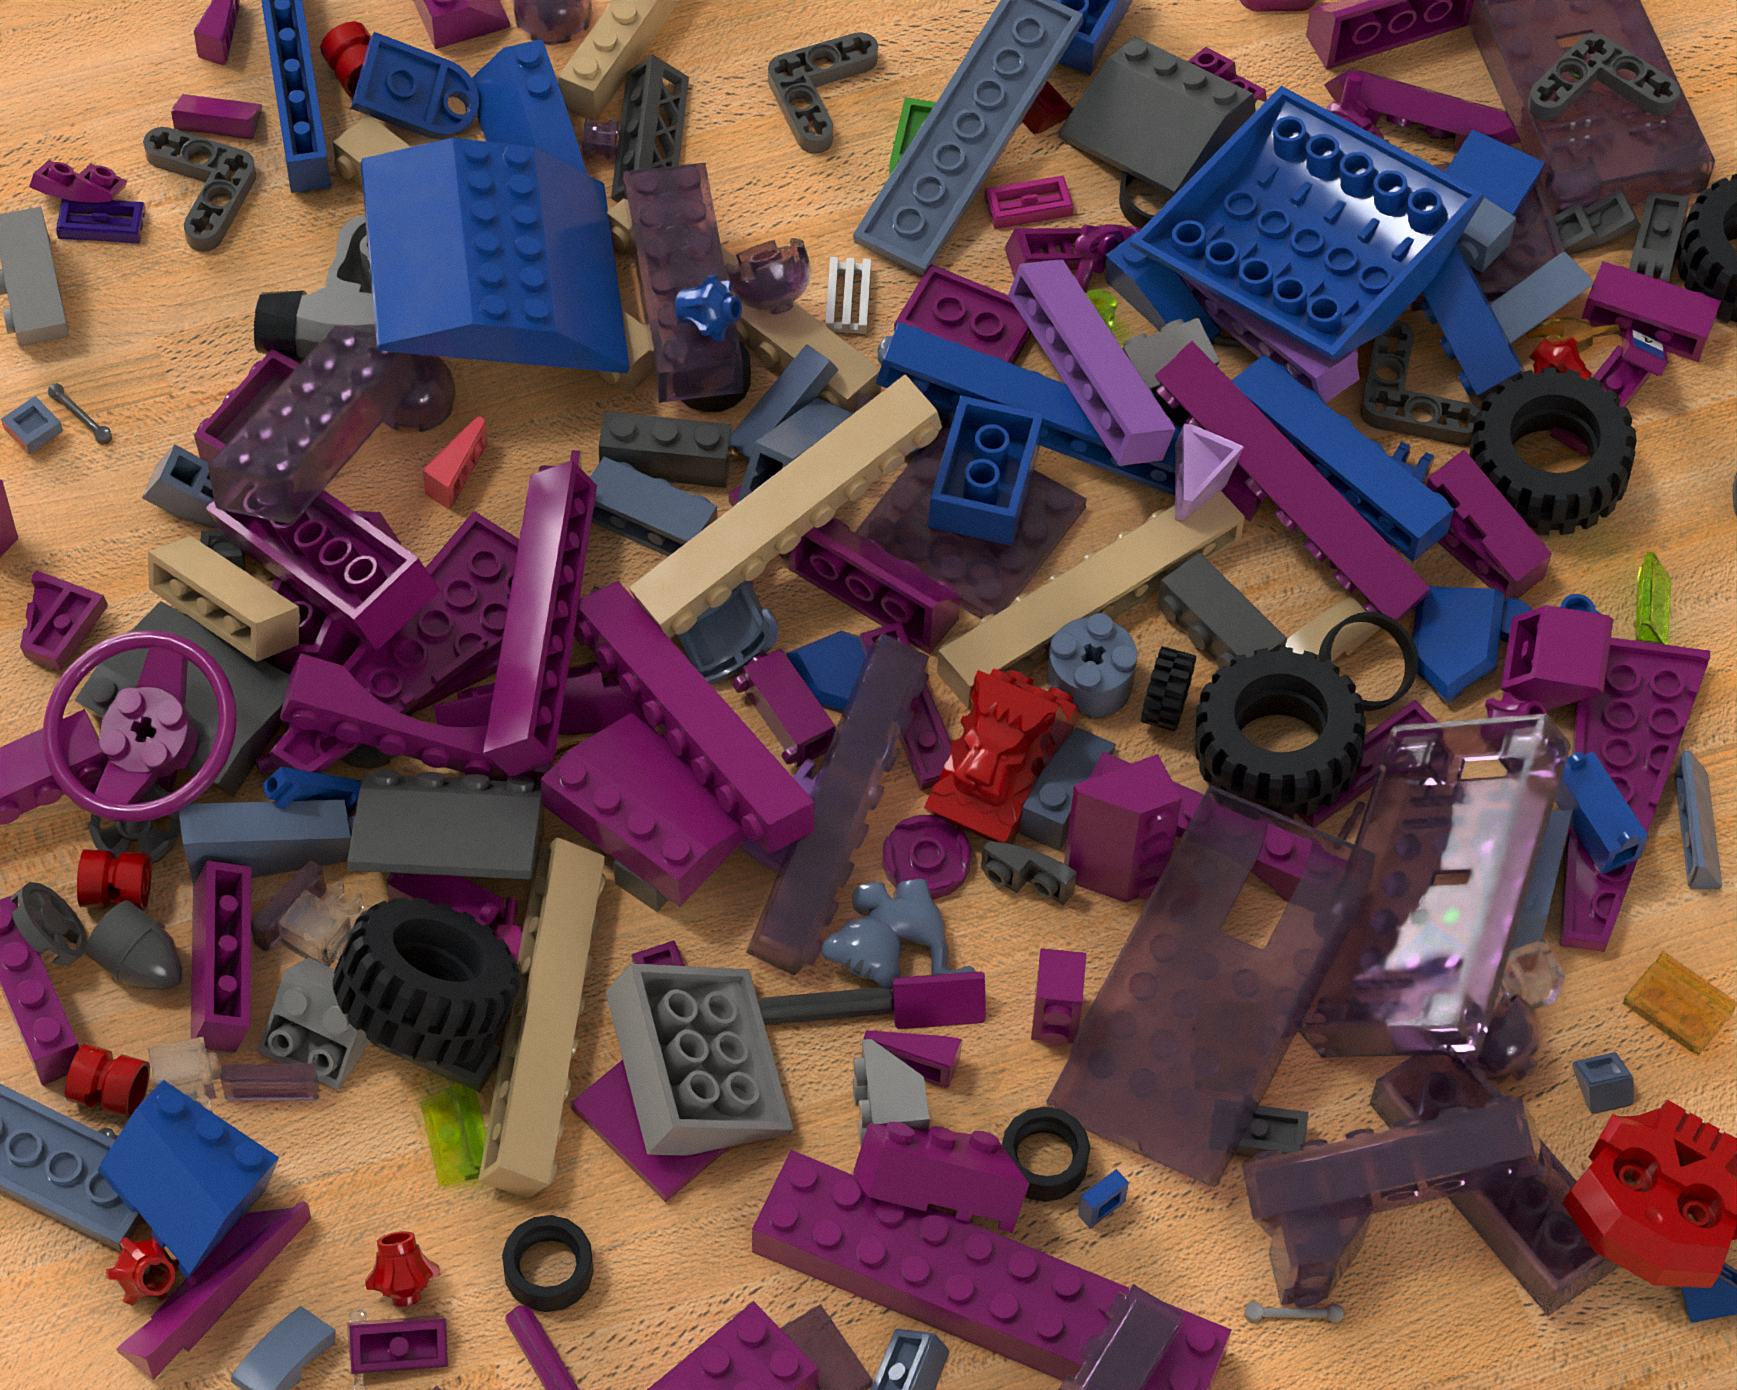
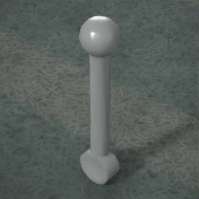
M1258 1302L1247 1304L1244 1313L1246 1320L1250 1323H1258L1263 1317L1327 1318L1330 1322L1337 1323L1343 1319L1345 1314L1343 1308L1338 1304H1331L1328 1308H1263Z

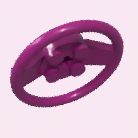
M145 630L123 633L96 644L79 656L68 667L54 687L43 721L42 737L46 761L52 776L62 791L74 803L94 815L123 822H141L161 818L192 803L211 786L222 771L231 753L237 727L236 702L232 687L222 667L205 649L184 637L163 631ZM149 648L136 689L131 687L122 689L102 719L99 746L102 752L109 757V761L93 794L75 778L63 754L61 725L66 705L77 685L97 665L110 657L126 651ZM189 660L205 675L216 696L219 718L214 746L204 765L184 786L163 798L138 803L154 783L161 781L159 778L172 774L178 768L180 770L184 769L195 753L198 733L194 727L192 716L184 707ZM153 728L156 731L154 737H146V741L143 742V734L148 729Z

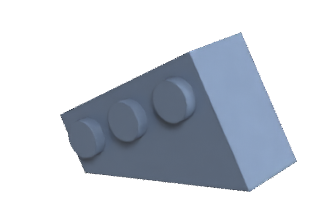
M1572 810L1483 811L1477 850L1495 950L1540 949ZM1522 813H1527L1530 820L1525 821L1521 816ZM1506 814H1511L1514 817V822H1510L1506 818Z

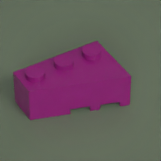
M889 1122L887 1125L868 1124L853 1170L854 1176L870 1198L926 1211L930 1203L956 1210L955 1219L970 1222L972 1214L999 1221L998 1230L1010 1233L1014 1231L1029 1187V1182L1001 1145L999 1139L993 1134L985 1131H974L972 1134L958 1133L940 1126H933L930 1130L911 1128L899 1122Z

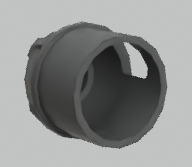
M125 900L113 907L101 919L87 941L85 947L86 955L112 974L114 980L119 983L124 982L136 988L163 991L178 986L182 981V966L173 938L165 930V925L152 919L131 901Z

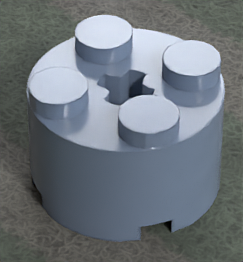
M1096 613L1090 617L1079 618L1067 623L1051 640L1047 670L1048 691L1050 687H1054L1074 697L1072 703L1077 705L1082 714H1089V718H1104L1118 712L1127 703L1134 685L1137 665V648L1134 640L1123 627L1113 622L1111 617L1103 613Z

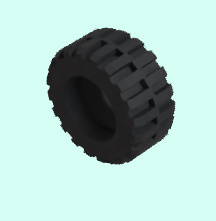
M1737 174L1732 175L1730 181L1727 178L1716 181L1711 185V189L1703 190L1697 197L1695 204L1691 206L1677 252V258L1679 259L1677 268L1679 276L1682 280H1685V289L1700 292L1708 297L1720 300L1717 319L1727 324L1729 320L1737 322V251L1729 243V241L1737 239Z
M1542 368L1540 374H1533L1532 370L1519 373L1516 382H1513L1512 379H1506L1497 386L1496 393L1488 394L1482 402L1481 411L1477 413L1473 426L1469 456L1527 525L1537 529L1536 534L1549 536L1550 530H1559L1560 535L1572 534L1575 532L1576 526L1581 525L1582 529H1588L1597 524L1599 515L1602 518L1610 515L1615 510L1617 501L1622 500L1627 490L1636 453V430L1631 426L1632 417L1628 408L1624 406L1619 408L1620 397L1611 389L1607 392L1602 390L1603 383L1591 376L1588 380L1579 377L1580 372L1570 369L1567 370V374L1556 373V368ZM1553 427L1567 430L1583 440L1588 446L1591 460L1582 467L1569 472H1546L1526 463L1517 454L1513 444L1527 434L1545 430L1552 431Z
M1280 647L1278 652H1269L1268 648L1254 650V656L1247 658L1245 654H1242L1230 660L1229 669L1226 666L1220 667L1212 675V683L1209 682L1204 686L1200 694V704L1197 705L1196 759L1199 761V771L1203 779L1208 783L1212 782L1211 790L1220 799L1224 800L1229 797L1230 806L1241 811H1245L1246 808L1253 810L1254 816L1268 819V814L1280 815V820L1294 819V814L1302 813V811L1304 817L1319 813V805L1325 804L1327 807H1330L1340 800L1341 791H1349L1355 782L1356 773L1360 771L1363 761L1366 729L1365 706L1362 696L1355 693L1356 685L1350 677L1345 674L1340 677V668L1331 661L1326 660L1322 663L1318 661L1317 654L1304 650L1303 654L1293 653V648ZM1287 715L1306 722L1320 737L1312 744L1296 751L1274 752L1254 745L1240 731L1247 724L1260 717Z
M405 897L394 898L388 901V903L382 901L360 914L345 944L332 980L333 990L340 1010L343 1014H348L349 1023L356 1030L361 1029L366 1033L368 1040L376 1045L379 1043L389 1048L388 1052L400 1057L402 1054L413 1057V1061L426 1063L432 1060L436 1061L437 1065H450L455 1060L459 1064L467 1062L491 1049L493 1043L498 1039L520 989L519 969L515 957L511 956L510 948L503 939L498 940L495 937L493 929L486 924L482 926L475 921L474 916L465 911L462 914L452 910L451 905L442 902L436 905L429 903L428 899L423 898L407 901Z

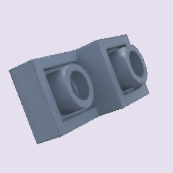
M300 1306L278 1323L250 1351L231 1375V1382L242 1390H290L300 1382L301 1368L335 1344L336 1330Z

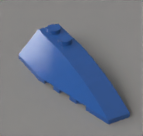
M543 39L504 47L472 77L478 90L479 107L477 117L485 141L534 146L587 174L576 135Z

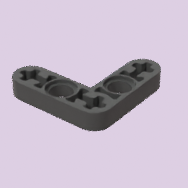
M852 33L778 55L770 61L768 66L769 86L798 145L804 151L814 154L822 153L828 150L833 142V123L815 87L865 73L876 66L878 43L868 33ZM820 58H826L834 64L829 68L821 69L814 66L813 62ZM781 72H786L787 75H789V76H791V77H786V75H785L784 73H781ZM797 98H803L810 101L811 105L805 109H797L792 107L790 102ZM813 120V128L817 134L822 135L815 136L813 132H809L810 121Z
M1591 33L1581 37L1532 86L1527 108L1529 113L1539 120H1555L1598 80L1644 111L1655 116H1665L1674 111L1680 95V87L1673 78L1602 34ZM1587 53H1588V54H1591V55L1594 54V55L1589 59L1588 64H1587V63L1585 62L1586 57H1587ZM1629 69L1637 75V78L1633 80L1623 79L1617 74V71ZM1567 71L1574 72L1580 76L1581 80L1578 82H1568L1560 74ZM1553 90H1555L1556 94L1554 101H1546L1553 94Z
M157 127L150 130L145 135L143 143L147 161L151 165L206 182L184 221V231L187 244L192 249L201 252L215 249L222 242L256 180L253 157L244 150L169 127ZM198 153H205L211 157L204 164H193L189 161L193 155ZM230 171H236L233 176V183H231ZM221 194L231 198L229 203L223 206H214L209 202L212 197ZM207 217L210 218V230H204L206 225L208 224Z
M1396 320L1383 334L1375 338L1361 405L1362 419L1369 426L1458 445L1471 444L1473 426L1476 415L1480 412L1479 408L1467 402L1404 390L1414 335L1412 329L1406 323ZM1390 337L1398 339L1396 354L1387 353ZM1381 368H1390L1397 372L1399 377L1394 380H1384L1377 375L1376 371ZM1377 403L1385 404L1384 411L1376 410ZM1399 406L1404 407L1402 416L1397 415ZM1416 409H1424L1432 414L1433 419L1427 422H1420L1415 420L1410 413ZM1441 415H1446L1445 424H1439ZM1459 419L1467 421V428L1459 426Z

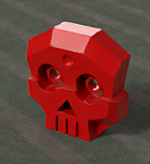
M1668 1099L1660 1108L1640 1115L1617 1116L1612 1114L1588 1156L1592 1164L1570 1189L1563 1201L1564 1207L1596 1253L1654 1286L1711 1288L1721 1273L1731 1241L1737 1239V1138L1725 1131L1724 1133L1719 1132L1720 1129L1709 1122L1703 1123V1119L1693 1113H1685L1686 1110ZM1631 1179L1636 1186L1628 1184L1625 1180ZM1688 1214H1692L1695 1221L1690 1219Z

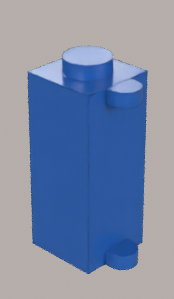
M1579 751L1561 760L1554 768L1548 791L1560 810H1572L1570 825L1601 874L1641 858L1649 836L1594 751L1585 755Z

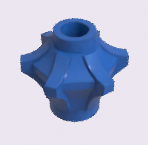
M709 275L701 285L690 289H683L678 293L675 302V313L680 323L693 325L699 329L702 335H710L715 341H722L725 339L728 326L740 319L742 303L738 296H733L730 281L719 282L717 275Z

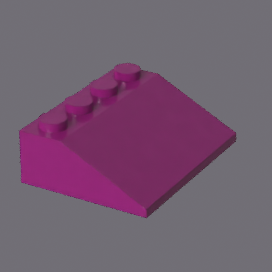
M632 713L571 748L540 779L542 801L546 809L679 907L747 838L741 822L732 812L727 813L718 802L715 792L707 783L702 784L698 781L691 765L682 755L678 756L672 751L667 738Z

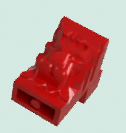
M992 669L990 675L978 670L974 677L970 700L973 704L972 711L967 716H962L960 722L964 728L963 734L959 739L952 742L950 748L951 755L943 767L938 783L934 784L924 806L926 811L930 815H938L948 820V823L991 842L1013 845L1020 830L1024 803L1041 772L1072 733L1081 712L1077 705L1072 703L1074 697L1054 687H1050L1049 691L1032 686L1034 683L1032 678L1015 670H1010L1009 674L1000 670Z

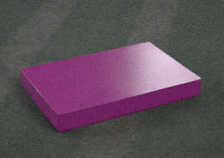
M932 264L924 273L894 323V331L897 323L901 322L911 327H918L927 333L943 339L958 342L965 347L986 355L998 357L1013 365L1032 334V331L1008 295Z
M623 1060L571 1102V1109L665 1203L730 1148L727 1147L688 1156L647 1155Z

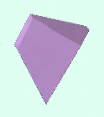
M1183 425L1175 443V520H1185L1227 485L1244 446L1195 425Z

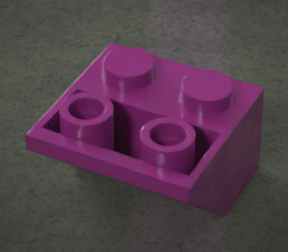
M1548 605L1512 617L1501 690L1505 693H1513L1521 701H1537L1544 706L1546 711L1603 693L1614 619L1609 615Z

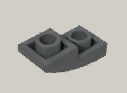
M988 841L983 847L981 870L984 871L987 878L994 884L1001 887L1006 886L1015 893H1018L1028 881L1038 894L1048 899L1053 898L1063 906L1074 894L1077 871L1064 863L1035 850L1018 845Z

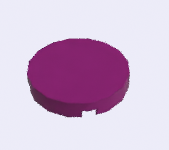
M920 814L903 819L895 826V830L890 833L889 837H886L883 843L882 867L888 881L895 888L904 881L925 879L927 880L931 897L934 900L950 895L963 885L970 871L971 846L966 834L958 826L956 829L948 823L947 819L938 815Z

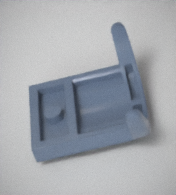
M745 580L732 590L730 597L722 605L707 609L697 617V621L692 628L678 636L692 665L712 685L743 671V667L754 657L766 654L776 642L779 629L772 611L769 608L763 610L750 581Z

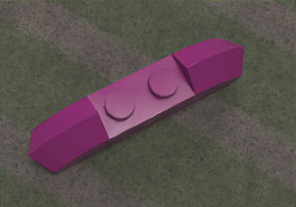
M1354 68L1347 70L1324 84L1332 98L1336 102H1341L1347 75L1355 74L1362 77L1358 100L1366 104L1368 108L1367 114L1373 121L1374 126L1377 125L1381 112L1388 114L1387 122L1409 127L1411 121L1425 124V132L1432 135L1448 138L1450 132L1456 133L1453 147L1455 149L1461 148L1472 129L1508 146L1521 140L1508 112Z

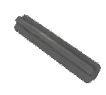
M888 987L764 997L758 1000L764 1025L889 1014L893 1010L892 992Z

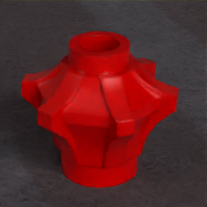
M1573 337L1561 342L1553 341L1552 343L1545 338L1529 355V358L1534 361V374H1540L1542 368H1556V373L1567 374L1568 369L1580 372L1579 377L1586 380L1592 375V372L1585 367L1586 365L1580 358L1578 344Z
M408 1231L394 1232L384 1235L377 1240L378 1252H376L375 1265L372 1272L365 1279L367 1290L379 1291L383 1293V1296L391 1297L394 1306H410L421 1300L420 1292L428 1287V1282L441 1275L438 1264L429 1260L423 1254L419 1244H416L414 1233Z
M125 1237L119 1241L122 1246V1252L115 1267L106 1269V1278L116 1280L125 1292L123 1302L133 1306L139 1299L156 1296L159 1301L167 1298V1291L170 1290L175 1281V1272L179 1270V1261L171 1259L164 1247L161 1248L153 1237L150 1240L132 1242L129 1238Z

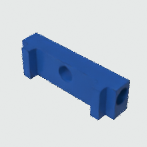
M280 767L262 786L267 799L275 800L277 808L284 809L292 801L345 800L348 815L357 807L362 782L356 779Z

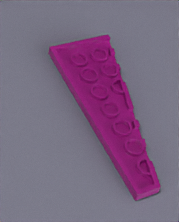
M473 511L426 567V570L440 591L379 650L375 651L365 642H362L343 666L375 698L402 714L428 697L502 643L520 539ZM292 725L270 751L269 760L279 767L322 773L362 743H347L339 740L335 735L318 730H302Z
M1611 637L1603 693L1576 701L1572 754L1581 751L1585 755L1594 751L1640 824L1648 833L1709 663L1710 651ZM1570 824L1566 840L1560 946L1605 952L1637 860L1601 874Z

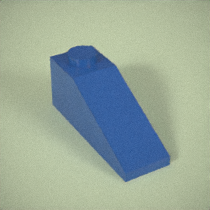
M1138 232L1134 233L1106 255L1107 283L1156 329L1160 331L1166 324L1178 319H1183L1185 323L1199 318L1210 341L1220 336L1219 328L1175 271L1130 247L1131 239Z

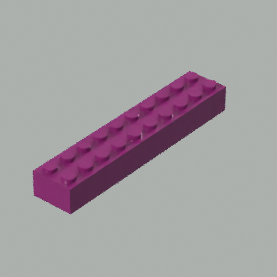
M793 1150L790 1151L752 1228V1252L1083 1390H1211L1226 1354L1232 1329L970 1222L955 1219V1216L928 1206L926 1211L870 1198L854 1175Z

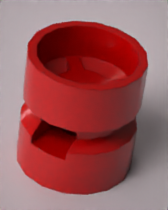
M356 21L345 22L336 26L326 34L320 45L321 54L325 61L335 71V76L344 91L353 98L371 37L367 28L362 23Z
M83 849L77 872V901L79 907L106 909L111 902L117 905L128 900L142 911H145L148 906L151 890L152 865L150 854L124 851L121 852L118 858H114L109 850Z
M84 1043L75 1054L67 1075L65 1086L66 1100L90 1108H95L101 1103L104 1112L130 1119L136 1108L144 1100L150 1078V1064L148 1061L123 1054L113 1059L112 1051Z

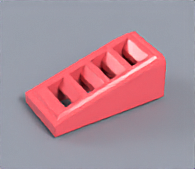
M481 416L476 417L423 468L425 494L446 509H450L455 503L488 444L486 420Z

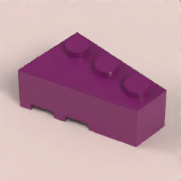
M1462 450L1428 478L1427 487L1433 492L1441 494L1448 501L1449 505L1454 508L1448 533L1437 543L1490 589H1497L1504 593L1505 599H1519L1545 577L1552 553L1465 450Z

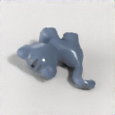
M915 879L899 883L893 893L894 898L888 895L882 882L859 885L852 893L853 909L859 914L868 917L847 921L840 932L831 934L824 941L821 949V954L825 959L841 963L849 973L863 979H873L882 987L890 989L893 987V979L901 975V969L898 964L901 957V942L899 939H906L921 946L930 947L932 975L976 972L971 966H965L958 970H951L947 966L949 949L945 939V922L939 908L933 902L927 880Z

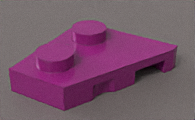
M36 570L32 575L31 581L35 588L33 600L27 604L25 617L28 622L22 633L20 648L25 658L61 671L106 610L108 603L102 594Z

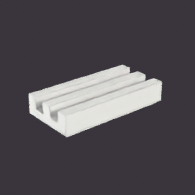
M830 257L825 326L832 332L867 334L871 259H863V263H855V258H846L845 263L838 262V257ZM838 274H845L842 322H834ZM854 275H862L859 323H851Z

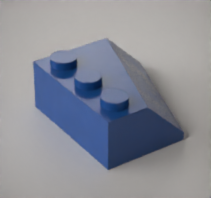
M162 1080L136 1108L99 1165L98 1172L131 1212H139L153 1229L151 1236L161 1248L168 1247L179 1261L178 1269L188 1280L266 1191L279 1157L165 1080Z

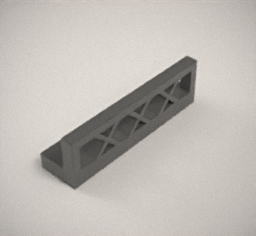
M653 54L627 71L611 199L619 203L642 184L671 206L675 202L689 77ZM663 78L674 84L673 96L669 95L662 81ZM659 107H663L670 120V127L668 128L659 114ZM659 138L666 151V159H662L655 146V139ZM652 170L656 171L663 185L662 189L650 182Z

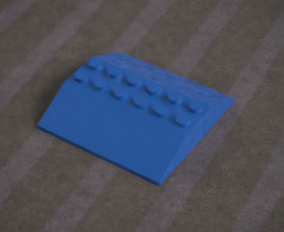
M1280 86L1131 239L1130 247L1334 361L1383 334L1432 282L1483 201L1484 193L1293 91Z
M449 138L362 158L360 165L378 351L628 373L630 366L604 183L534 146Z

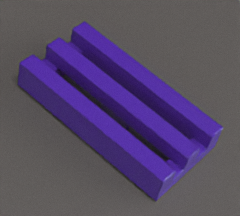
M62 199L56 227L58 239L140 243V230L143 229L142 218L145 217L146 213L144 202L118 200L84 203ZM69 213L92 214V216L70 215ZM108 215L129 216L132 218L108 217Z

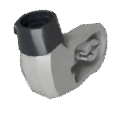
M365 214L348 220L339 231L336 256L329 268L324 288L307 295L305 290L262 292L259 295L254 317V345L258 353L267 355L273 349L294 361L307 360L329 368L349 371L384 365L391 360L395 352L377 350Z

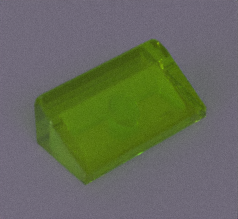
M1647 552V555L1645 554L1638 574L1635 641L1668 645L1671 579L1654 552Z
M456 1083L420 1102L438 1184L441 1186L479 1178L486 1140V1130L476 1092Z

